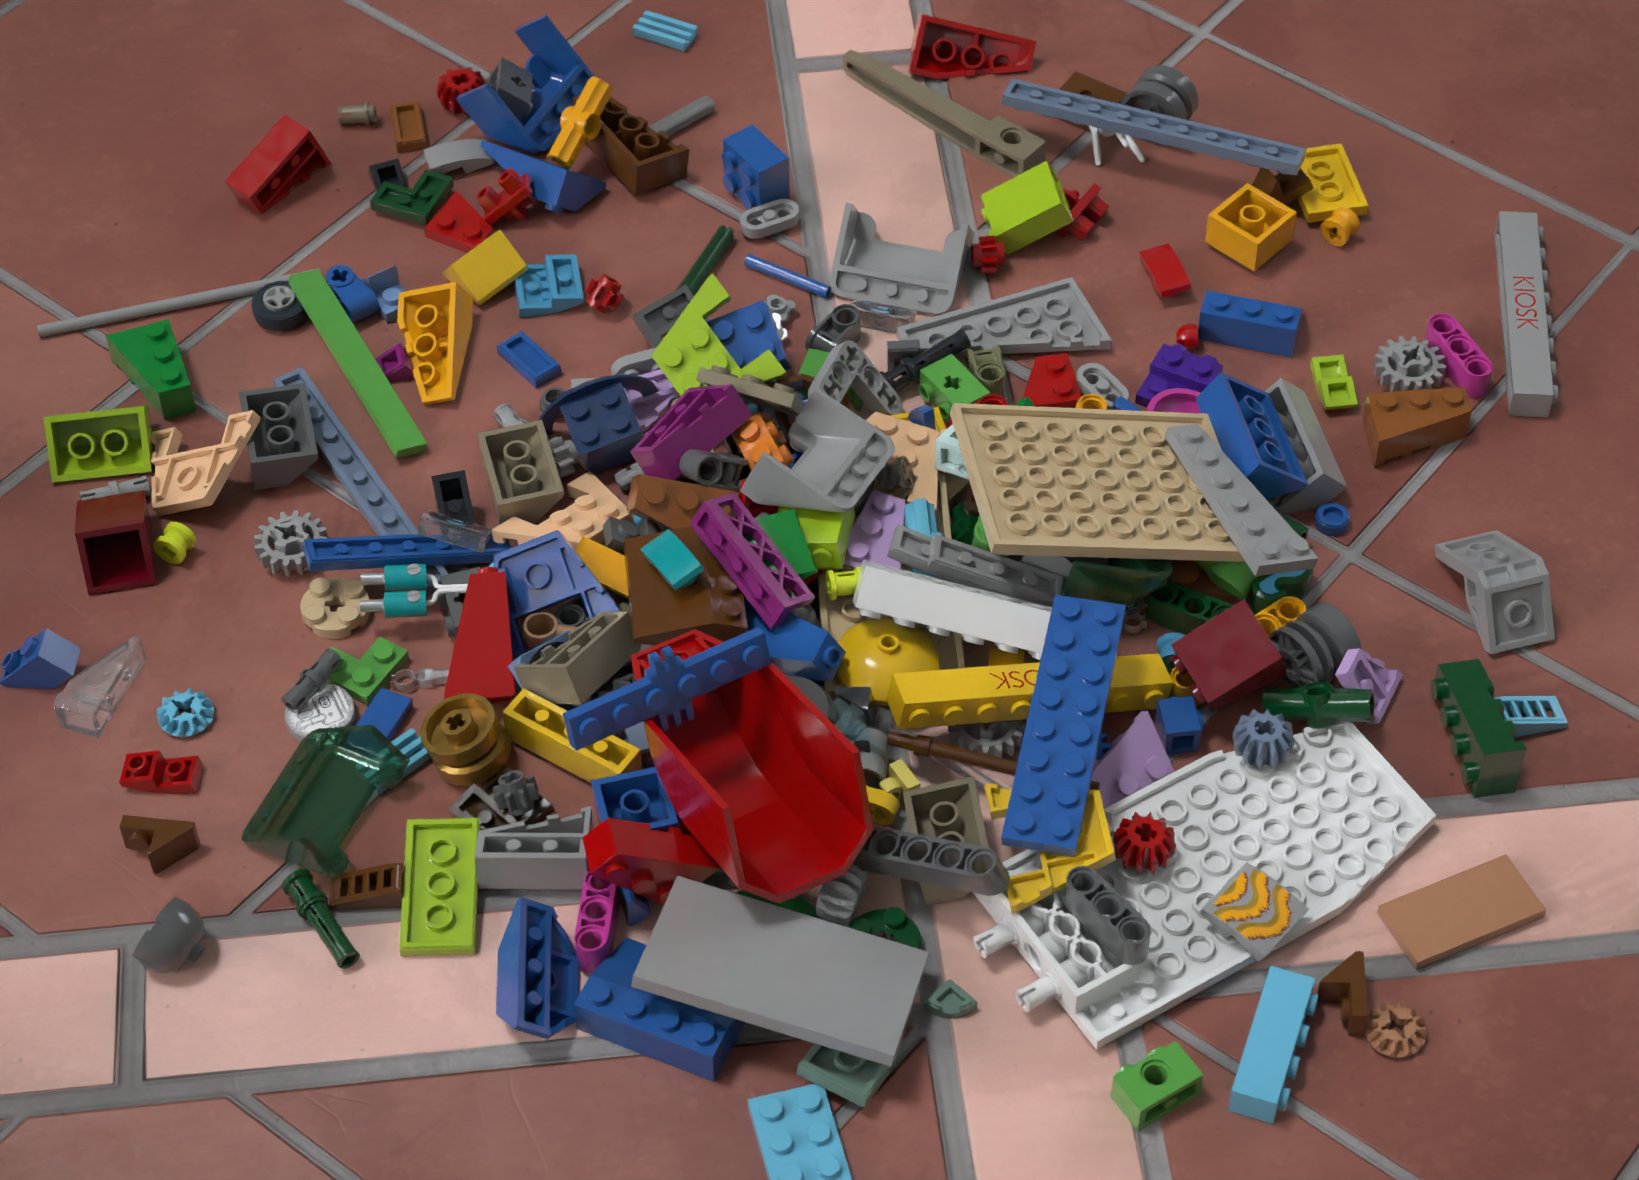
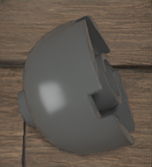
M174 897L155 918L157 922L150 931L147 930L133 953V957L139 963L155 972L169 973L177 971L185 963L193 966L205 950V947L200 944L204 936V922L200 914L186 901Z

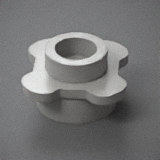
M769 295L766 298V303L771 312L781 316V325L787 323L790 319V311H794L796 308L795 302L792 300L786 301L778 295Z

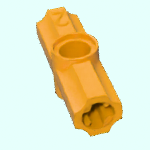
M592 76L586 83L575 106H568L562 112L560 118L561 131L547 155L552 162L566 169L572 168L586 140H592L598 135L601 128L600 114L614 90L610 84Z

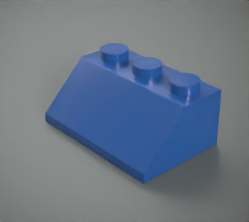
M1206 290L1199 317L1198 340L1292 357L1304 309Z

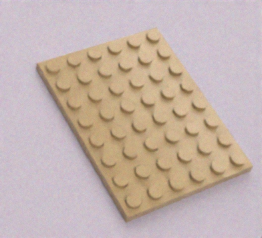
M965 403L952 404L950 416L991 554L1246 562L1165 438L1168 427L1198 424L1221 449L1208 414Z

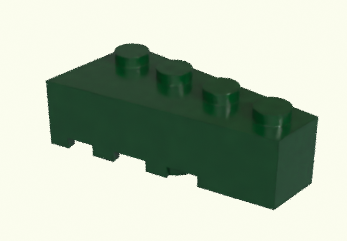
M1480 659L1438 664L1435 679H1432L1430 683L1433 699L1438 700L1441 706V722L1443 727L1448 728L1451 734V750L1453 755L1458 756L1460 759L1463 783L1465 785L1469 784L1473 798L1515 793L1527 748L1523 741L1515 742L1513 735H1516L1517 730L1512 721H1505V707L1501 699H1493L1494 686Z

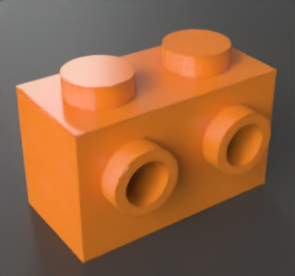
M760 412L754 414L732 433L744 458L748 460L747 464L751 471L764 452L792 469L791 463L794 462V458L787 446L780 444L778 439L782 435L773 420L767 422Z

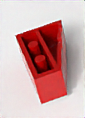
M284 114L272 126L271 130L259 144L251 150L242 163L232 171L225 180V183L237 199L262 214L290 194L288 190L299 181L302 183L307 182L311 179L309 174L319 166L326 168L331 162L311 131Z
M607 818L582 837L590 874L622 888L632 889L634 893L662 905H665L677 876L701 883L720 869L717 862L694 836L683 835L681 828L670 827L668 832L651 830L650 824Z

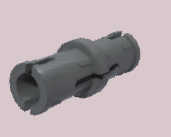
M327 648L309 669L305 668L299 674L300 679L282 696L281 701L285 703V707L298 714L316 692H322L326 687L325 683L344 664V660L341 659V656L336 651Z

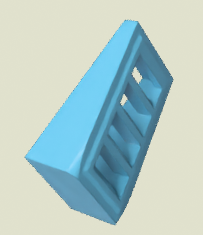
M1500 696L1493 698L1501 699L1505 707V721H1512L1517 730L1516 735H1513L1514 737L1567 728L1568 726L1567 719L1556 696ZM1550 708L1554 717H1548L1545 709ZM1537 710L1540 717H1535L1533 711ZM1521 713H1525L1527 717H1522Z

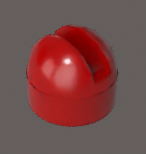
M1187 324L1181 326L1176 332V343L1183 345L1187 350H1198V325Z

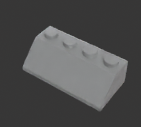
M1280 378L1266 389L1265 392L1269 393L1308 482V486L1305 489L1267 499L1273 508L1282 515L1319 508L1344 491L1347 485L1306 393L1285 379Z

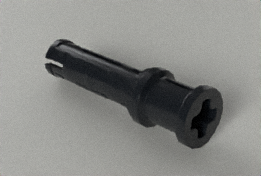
M959 329L956 333L934 344L915 357H904L900 359V364L885 373L883 371H880V373L897 392L911 383L913 385L919 383L921 369L950 354H958L962 350L969 348L971 342L967 334L962 329ZM949 347L948 350L944 351L943 353H941V354H939L938 356L934 357L933 359L929 360V358L932 357L933 355H935V354H937L938 352L942 351L943 349ZM902 375V377L897 379L896 381L893 380L896 377Z

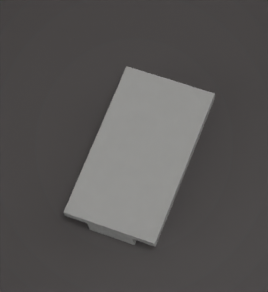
M677 876L634 972L631 987L891 1067L896 1059L913 1009L917 989L929 952Z

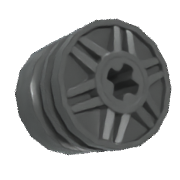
M1328 603L1314 605L1300 614L1296 620H1290L1283 627H1279L1268 636L1282 656L1287 674L1282 679L1291 688H1302L1304 685L1312 682L1330 683L1333 678H1337L1335 674L1347 650L1362 649L1359 637L1350 621L1336 607Z

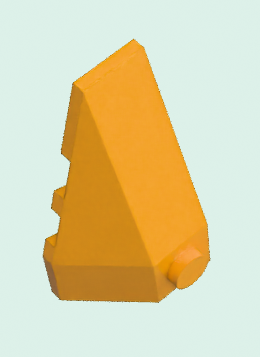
M457 282L399 292L397 322L404 334L405 348L407 354L411 357L414 367L413 374L424 405L455 400L472 329L473 298Z

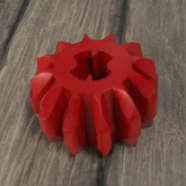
M458 67L455 71L447 69L446 75L439 76L438 88L436 89L437 98H439V102L444 110H451L453 115L458 112H463L466 115V111L456 98L461 94L485 85V79L481 71L473 72L472 67L467 69Z
M1135 811L1131 820L1122 819L1119 828L1114 832L1113 843L1115 858L1122 860L1124 869L1134 866L1138 875L1143 869H1148L1154 875L1158 867H1167L1170 858H1173L1175 854L1176 844L1174 828L1166 827L1165 817L1154 820L1151 811L1146 817H1141Z

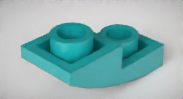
M669 529L640 549L645 558L658 569L663 579L675 590L680 587L689 586L697 579V575L704 571L699 561Z

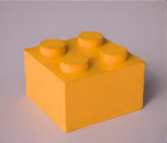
M1246 183L1208 214L1205 242L1252 271H1256L1293 240L1297 212Z

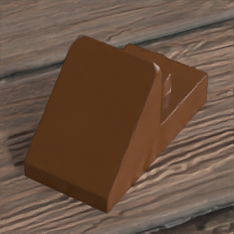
M1261 167L1252 183V186L1284 205L1314 189L1311 180L1301 168L1297 176L1281 173L1274 176L1269 169Z
M123 815L119 826L126 848H132L136 851L149 850L148 858L153 874L163 871L198 850L200 846L195 822Z
M1364 951L1354 952L1319 982L1317 995H1319L1317 1002L1340 1003L1341 1021H1347L1348 1036L1363 1037L1368 1018Z

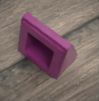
M401 342L375 359L389 383L415 378L411 357L407 354L406 348Z

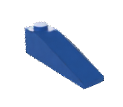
M482 140L480 145L505 170L511 168L520 176L527 173L532 178L530 183L531 195L538 200L546 202L544 208L562 214L564 208L576 212L604 190L607 182Z

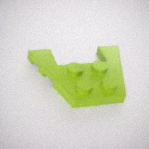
M713 273L706 279L651 355L680 396L688 388L704 387V385L696 380L700 367L711 370L712 365L720 366L731 370V374L738 376L740 379H742L743 374L762 379V383L774 379L779 380L788 375L769 349L740 369L711 330L705 319L732 300Z

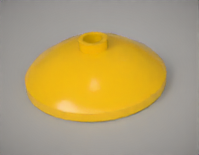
M889 618L871 619L856 624L848 629L838 640V644L846 651L836 672L838 681L843 687L871 688L876 704L882 706H889L887 695L893 673L939 670L938 651L930 637L916 626L915 628L902 626L894 623L895 620Z

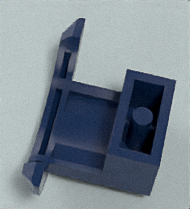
M615 374L589 380L569 389L556 398L544 410L539 420L543 421L547 436L553 434V424L562 412L585 472L597 475L634 460L630 451L640 442L643 434L624 388L636 390L643 397L659 392L654 382L645 377L630 374Z

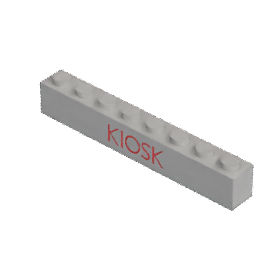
M1499 211L1494 237L1509 416L1548 418L1551 404L1556 405L1558 401V385H1553L1552 382L1555 380L1556 362L1550 360L1554 351V339L1548 338V334L1551 332L1552 317L1551 315H1546L1549 309L1550 296L1549 292H1544L1547 286V270H1542L1545 263V248H1540L1543 241V226H1538L1537 213Z

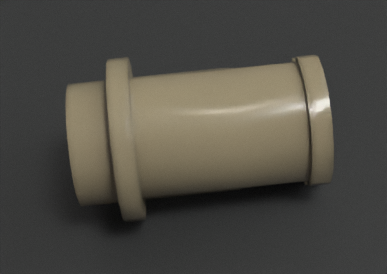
M365 102L364 105L338 106V114H351L350 116L338 117L340 125L366 123L367 126H370L371 123L377 121L375 104Z

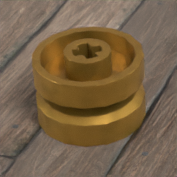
M473 693L458 694L446 698L429 711L423 719L420 728L421 742L427 753L431 756L436 769L445 781L454 785L471 786L473 783L477 784L486 781L498 773L508 761L511 751L510 738L504 726L500 723L494 707L485 697Z

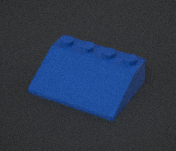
M626 937L590 975L573 1004L576 1028L714 1082L746 1022L631 987L634 972L646 948V944Z

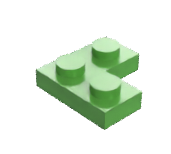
M379 637L358 660L331 646L330 648L336 651L341 656V659L344 660V664L331 675L326 683L335 684L345 689L353 699L369 706L379 690L385 688L391 681L390 674L395 675L408 662V650Z

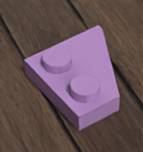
M661 369L638 375L654 382L659 392L643 397L636 390L624 388L642 434L664 416L671 408L674 399L681 397Z
M1360 648L1348 649L1335 675L1344 689H1372L1375 697L1374 718L1372 722L1366 723L1379 724L1403 675L1397 669L1388 670L1384 667L1385 662L1378 658H1371L1369 653Z

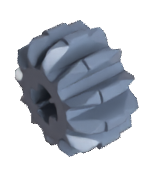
M1253 709L1250 716L1241 715L1238 725L1233 730L1232 737L1236 755L1243 756L1245 765L1252 762L1256 763L1258 769L1263 764H1267L1274 769L1278 762L1286 763L1289 753L1294 748L1295 738H1293L1294 734H1292L1291 722H1284L1282 713L1275 716L1271 715L1269 709L1264 714H1260Z

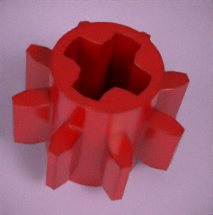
M995 235L978 237L979 243L971 244L972 267H980L981 274L997 272V266L1005 264L1003 242H995Z
M602 274L599 280L592 276L584 292L589 294L586 302L602 313H606L609 307L616 311L624 297L623 294L619 293L623 286L606 274Z

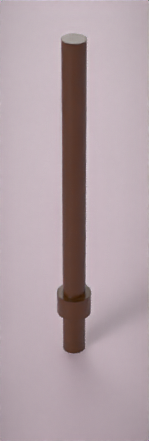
M890 731L887 738V745L914 751L913 754L916 756L929 758L931 755L1015 776L1018 762L934 742L933 737L921 734L914 737ZM1091 780L1089 790H1100L1101 783Z

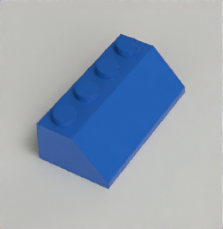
M1220 372L1196 398L1201 414H1208L1221 450L1265 499L1305 489L1308 486V482L1269 393Z

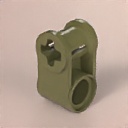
M999 345L993 346L992 349L973 351L971 348L966 349L967 370L990 394L1000 395L1004 398L1005 369Z

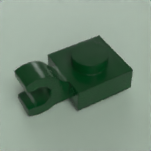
M960 502L950 511L951 518L954 521L950 526L951 537L953 540L971 545L978 516L973 514L967 515L964 511L965 504Z

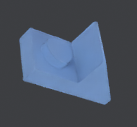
M392 266L361 280L366 286L371 288L377 297L380 306L378 312L386 323L397 319L399 292L405 291L399 283L397 267Z

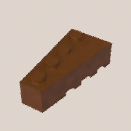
M579 96L573 97V106H575ZM610 96L600 114L601 128L598 135L592 140L587 139L586 142L632 193L637 195L687 178L689 148L683 144L675 145L670 141L668 134L662 130L657 133L648 127L647 120L641 116L630 115L627 113L626 106Z

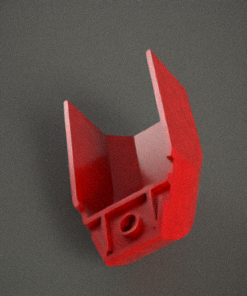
M694 629L630 655L635 681L644 678V670L650 668L648 654L657 652L661 662H663L661 649L670 646L674 656H679L681 660H685L719 645L723 641ZM771 663L691 699L695 719L687 722L680 711L682 725L674 728L667 717L669 730L664 733L656 725L654 716L643 721L654 765L674 809L692 835L741 890L776 903L793 899L799 894L846 874L874 830L860 751L775 664Z

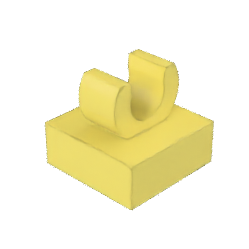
M899 759L889 764V778L881 781L879 786L883 791L894 795L905 806L903 792L918 789L921 783L905 762Z

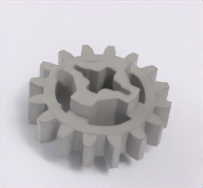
M1399 336L1398 343L1389 339L1387 340L1386 347H1379L1378 354H1375L1373 365L1375 368L1374 376L1381 378V386L1390 385V392L1397 390L1433 389V386L1439 387L1441 379L1444 378L1446 365H1444L1445 357L1444 355H1438L1439 348L1437 346L1429 348L1428 340L1418 343L1415 336H1412L1410 341H1406L1403 336Z
M294 510L292 516H287L284 511L280 512V519L278 520L269 517V526L260 525L258 527L260 534L254 535L257 559H261L263 568L271 566L273 574L279 572L280 569L284 570L285 576H289L292 570H297L300 575L303 574V568L308 566L303 551L304 539H310L309 535L313 539L328 538L326 527H322L320 518L312 521V516L309 512L300 517L298 510Z
M1023 720L988 722V730H985L986 723L948 726L950 742L957 743V747L1002 758L1003 752L1012 756L1015 746L1021 747L1026 722Z

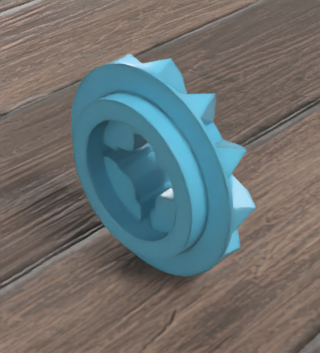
M190 687L183 693L174 690L173 696L170 698L163 697L161 707L157 708V718L160 727L166 733L176 737H188L202 732L209 726L214 717L212 700L206 697L203 690L196 693ZM191 707L192 713L183 712L179 715L178 709L186 710Z

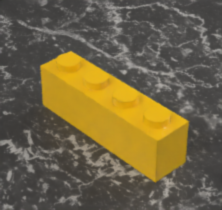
M524 688L503 711L505 730L511 741L590 783L591 780L642 770L641 749L614 735L576 751L570 745L563 718V713L567 711Z

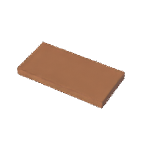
M1507 854L1383 903L1379 905L1377 913L1414 968L1419 969L1541 919L1545 916L1546 909Z

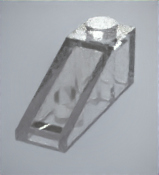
M133 636L70 679L63 692H59L54 701V711L61 728L99 738L146 661L140 637Z

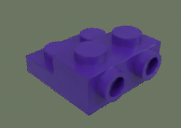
M1163 344L1150 364L1149 375L1136 393L1135 403L1147 407L1156 394L1167 389L1182 388L1202 393L1222 372L1223 365L1219 364L1217 359L1211 355L1199 357L1191 354L1183 345L1174 344L1169 346Z

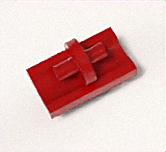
M509 168L498 179V184L504 189L499 194L490 186H485L477 193V202L485 210L484 220L489 225H492L503 215L508 221L514 216L520 221L527 219L529 213L526 207L532 204V200L529 198L532 194L530 187L532 178L527 173L520 176Z
M1094 183L1081 199L1078 198L1079 192L1077 190H1063L1074 221L1058 229L1056 232L1058 235L1064 238L1068 232H1071L1082 241L1086 238L1095 224L1083 214L1085 213L1098 223L1110 207L1097 196L1102 189L1100 186Z

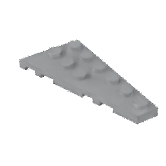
M1073 277L900 326L896 329V337L899 341L919 340L920 353L956 333L959 329H962L967 334L971 342V346L966 349L971 348L973 351L989 350L993 346L999 345L1001 354L1111 349L1112 339ZM949 347L943 349L942 351L938 352L937 354L933 355L932 357L938 356L939 354H941V353H943L944 351L948 350ZM966 349L954 356H965Z

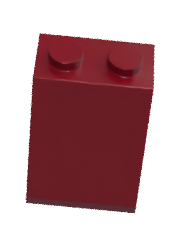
M145 490L77 501L75 537L88 595L157 584L151 519Z
M1244 599L1171 644L1175 655L1170 659L1181 676L1188 673L1194 682L1189 687L1192 694L1200 705L1206 702L1212 711L1287 674L1282 656Z

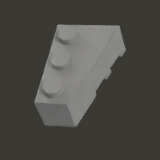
M592 806L580 808L581 814L559 818L558 813L548 815L547 821L525 826L524 821L478 831L475 851L478 889H582L584 877L589 871L582 837L593 830Z

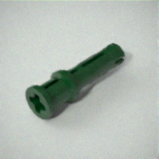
M299 869L292 872L282 882L281 888L285 895L292 897L297 905L296 911L299 916L310 921L320 939L332 954L338 967L346 969L354 965L358 961L360 954L354 949L342 928L327 908V896L324 892L318 891L312 882L313 875L308 869Z

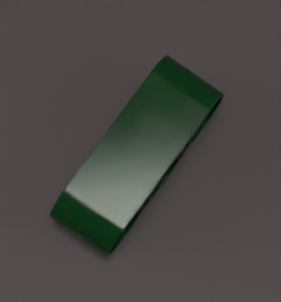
M1158 579L1153 581L1148 587L1145 613L1149 621L1154 624L1187 635L1233 605L1173 581Z

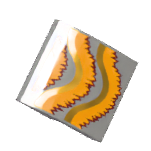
M1246 862L1199 912L1225 939L1233 935L1259 962L1270 953L1309 909L1279 882Z

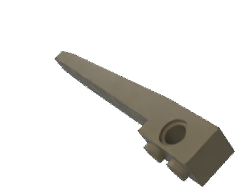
M849 50L843 55V70L863 87L974 157L1012 178L1045 162L1046 141L999 115L989 121L868 55Z

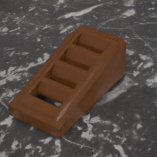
M389 863L331 875L330 910L402 907L403 863ZM391 884L390 887L384 888V885ZM370 885H377L376 890L370 891ZM341 886H348L347 896L341 897ZM356 886H362V893L355 894Z

